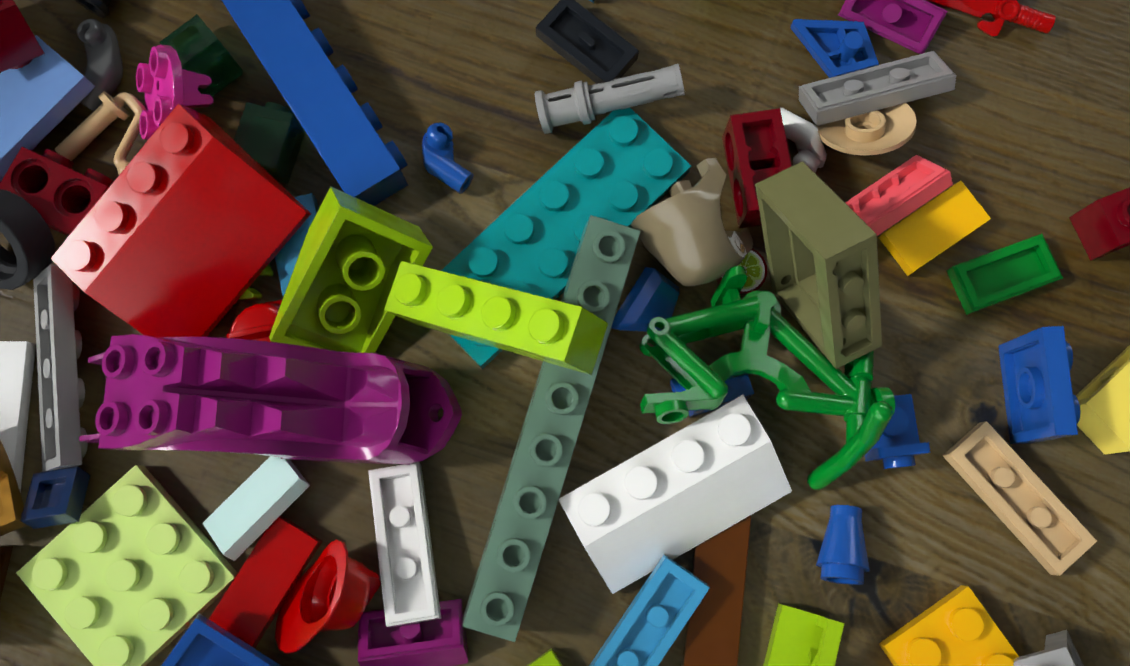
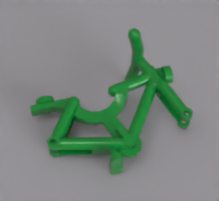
M734 266L725 272L711 299L712 307L666 319L661 317L651 319L647 327V334L644 335L640 342V351L646 356H652L686 389L682 392L644 395L640 403L642 414L655 413L658 423L673 424L680 422L688 417L689 410H714L718 408L728 393V386L725 382L732 376L744 373L760 375L775 383L780 391L777 394L776 402L781 409L844 416V421L846 422V443L837 453L809 473L807 483L814 490L824 489L853 468L879 441L895 412V397L892 390L888 387L872 388L874 350L845 364L844 373L839 368L836 369L823 353L781 316L780 304L773 293L770 291H752L742 300L740 299L739 293L748 278L743 266ZM744 329L740 352L726 354L709 366L686 345ZM770 333L835 394L811 392L803 376L784 363L767 356Z

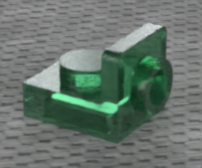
M197 14L159 42L161 45L172 46L177 51L182 69L211 78L212 83L207 88H198L201 94L213 97L243 73L241 67Z

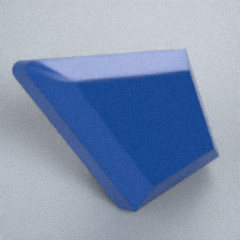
M794 19L791 24V30L829 78L879 65L864 22Z
M645 267L615 315L611 328L647 332L651 319L655 317L664 319L672 317L680 293L679 287L655 268Z

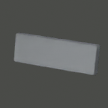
M930 51L799 86V102L815 125L820 126L955 90L957 75L935 51Z

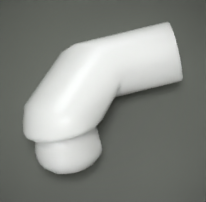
M780 108L786 138L793 141L798 150V154L793 157V165L803 161L815 173L817 168L824 166L827 156L818 128L813 123L784 108Z

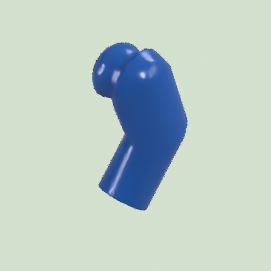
M433 123L428 127L427 133L424 134L422 139L424 167L429 174L459 194H462L469 187L474 175L454 161L453 132L451 128L444 123Z

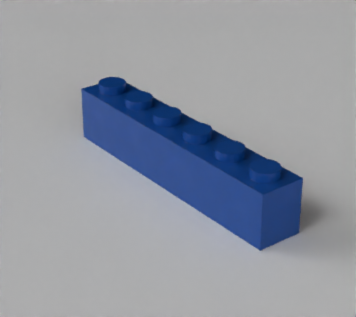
M222 0L344 193L375 206L408 186L401 169L408 166L406 160L393 140L385 145L376 131L383 128L369 103L366 102L359 106L352 96V93L357 91L358 88L343 64L334 68L328 59V56L333 54L334 51L320 28L318 27L310 31L304 20L310 17V14L301 0Z

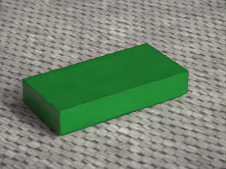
M1043 234L957 264L946 270L966 315L1052 284L1063 278Z

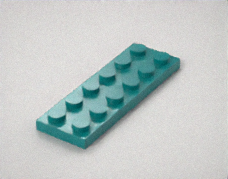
M630 107L614 110L441 271L556 300L565 291L583 230L590 215L632 228L631 224L635 218L656 205L676 182L681 181L690 172L691 165ZM450 335L482 369L502 351L499 348Z

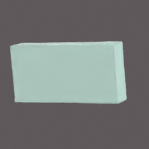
M270 456L203 522V525L221 553L235 561L310 485L290 459Z

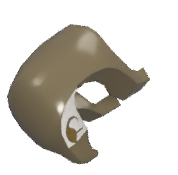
M708 158L697 164L702 178L694 187L691 186L689 180L676 182L668 190L670 198L639 214L631 224L633 229L640 231L639 239L650 254L678 282L687 287L706 284L723 277L729 268L738 266L753 248V239L748 228H744L740 232L724 230L720 213V197L727 174L720 166L717 158Z

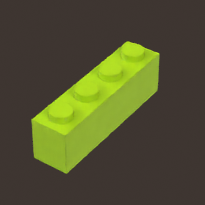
M404 261L400 262L384 311L419 326L592 375L608 326L607 322L581 306Z

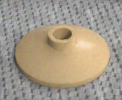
M907 103L816 127L818 128L821 141L837 151L852 155H877L893 151L906 144L915 133L917 120L913 109Z

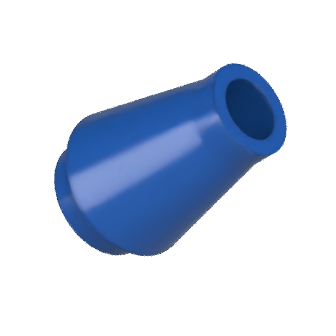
M832 505L830 507V518L816 566L821 568V580L845 585L864 584V573L870 572L862 525L861 508L850 505Z

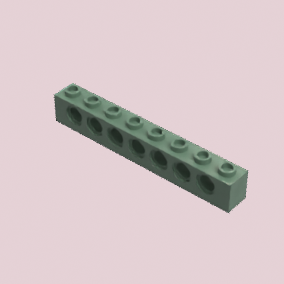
M590 215L584 227L561 302L585 308L607 322L608 326L592 375L542 362L464 612L463 627L512 642L516 641L640 235L639 230Z

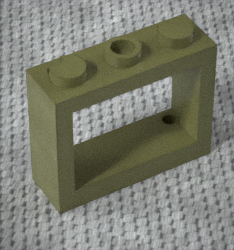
M803 161L756 183L772 293L836 369L881 347L877 234Z

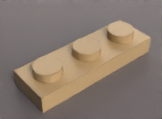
M987 421L978 423L942 455L1050 575H1062L1097 542Z

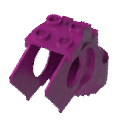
M131 334L111 336L110 347L105 353L88 358V363L102 365V370L107 377L104 403L99 407L95 419L96 428L99 433L79 436V441L99 443L98 448L111 450L224 452L274 456L293 460L410 465L411 463L427 459L445 447L461 419L462 411L449 383L438 373L423 365L376 353L341 352L293 344L234 338H158ZM442 407L444 413L443 417L439 420L438 411Z

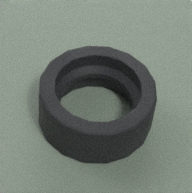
M0 190V232L11 244L16 255H12L0 244V289L14 290L37 277L41 271L52 264L53 260L51 257L55 253V241L48 224L32 205L14 193Z

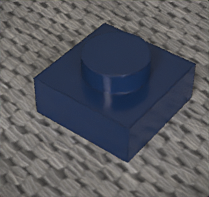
M78 466L33 474L20 521L33 529L79 522L90 474Z

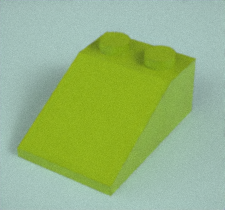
M330 186L307 231L269 336L270 341L341 352L375 353L396 316L384 311L400 262L404 261L423 266L433 246L419 226Z

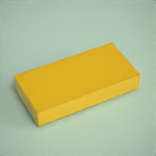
M960 180L882 233L878 238L906 275L909 276L984 225L991 218Z

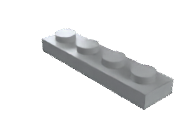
M51 264L33 279L42 472L82 465V457L85 456L88 442L79 441V436L87 435L86 430L80 427L79 408L82 407L85 398V386L83 380L77 376V359L82 351V336L79 330H75L74 311H76L79 304V287L72 282L58 265Z

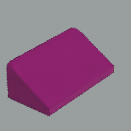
M845 0L838 16L849 21L864 22L867 30L918 54H923L948 11L926 0Z
M462 599L439 602L441 619L390 628L386 627L384 609L363 612L359 620L358 630L359 665L455 666L468 663L466 628L463 627L464 611Z

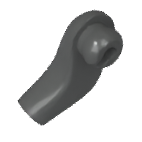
M87 19L79 25L77 35L84 42L87 56V69L84 76L95 87L80 103L94 112L102 104L98 96L103 91L112 95L121 83L123 63L117 36L113 29L107 24H101L96 19Z

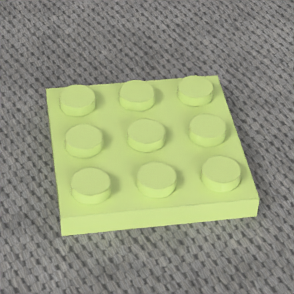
M135 465L81 514L79 522L69 524L16 574L93 666H146L182 633L199 613L202 614L229 588L238 572L147 468L142 465Z

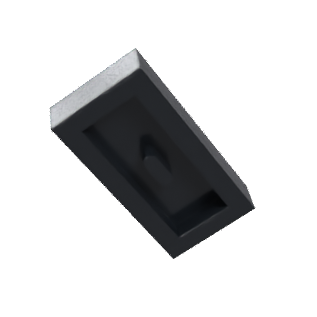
M560 0L536 26V36L596 84L621 78L638 59L639 50L575 0Z

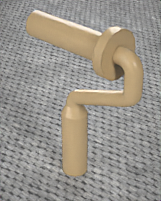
M103 91L98 96L102 104L55 148V151L72 161L117 117L125 121L130 116L123 107L127 104L135 113V116L113 158L118 175H120L130 163L126 161V157L140 132V115L142 110H146V108L131 93H119L113 98Z

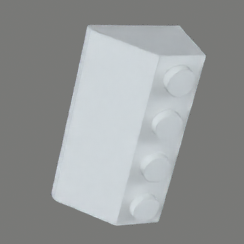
M741 395L559 498V502L585 550L611 593L614 594L652 572L664 554L672 560L789 494L792 492V489L769 436L744 395Z

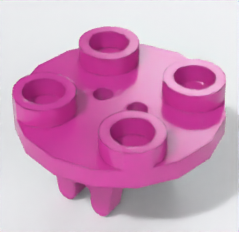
M160 44L152 47L149 63H139L137 66L136 87L138 92L145 93L146 110H142L139 120L140 135L145 140H148L178 103L188 108L208 107L213 103L212 96L201 94L198 91V88H207L212 83L211 78L182 69L177 51L169 45Z

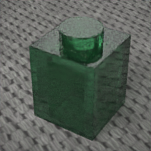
M247 102L234 141L276 181L288 184L305 135V130L294 116L292 110L283 105L267 102L264 107Z

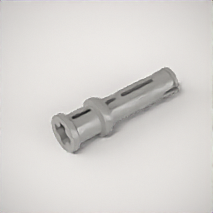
M674 64L659 70L639 73L594 85H588V82H582L581 80L574 82L573 88L548 94L540 90L535 91L534 95L544 134L552 133L553 127L578 121H581L584 125L590 124L592 120H596L595 115L638 106L660 99L683 96L685 93L679 64Z

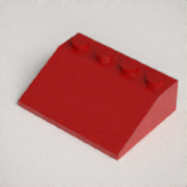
M178 103L51 259L84 293L141 334L158 338L207 337L303 225L311 213L210 117Z

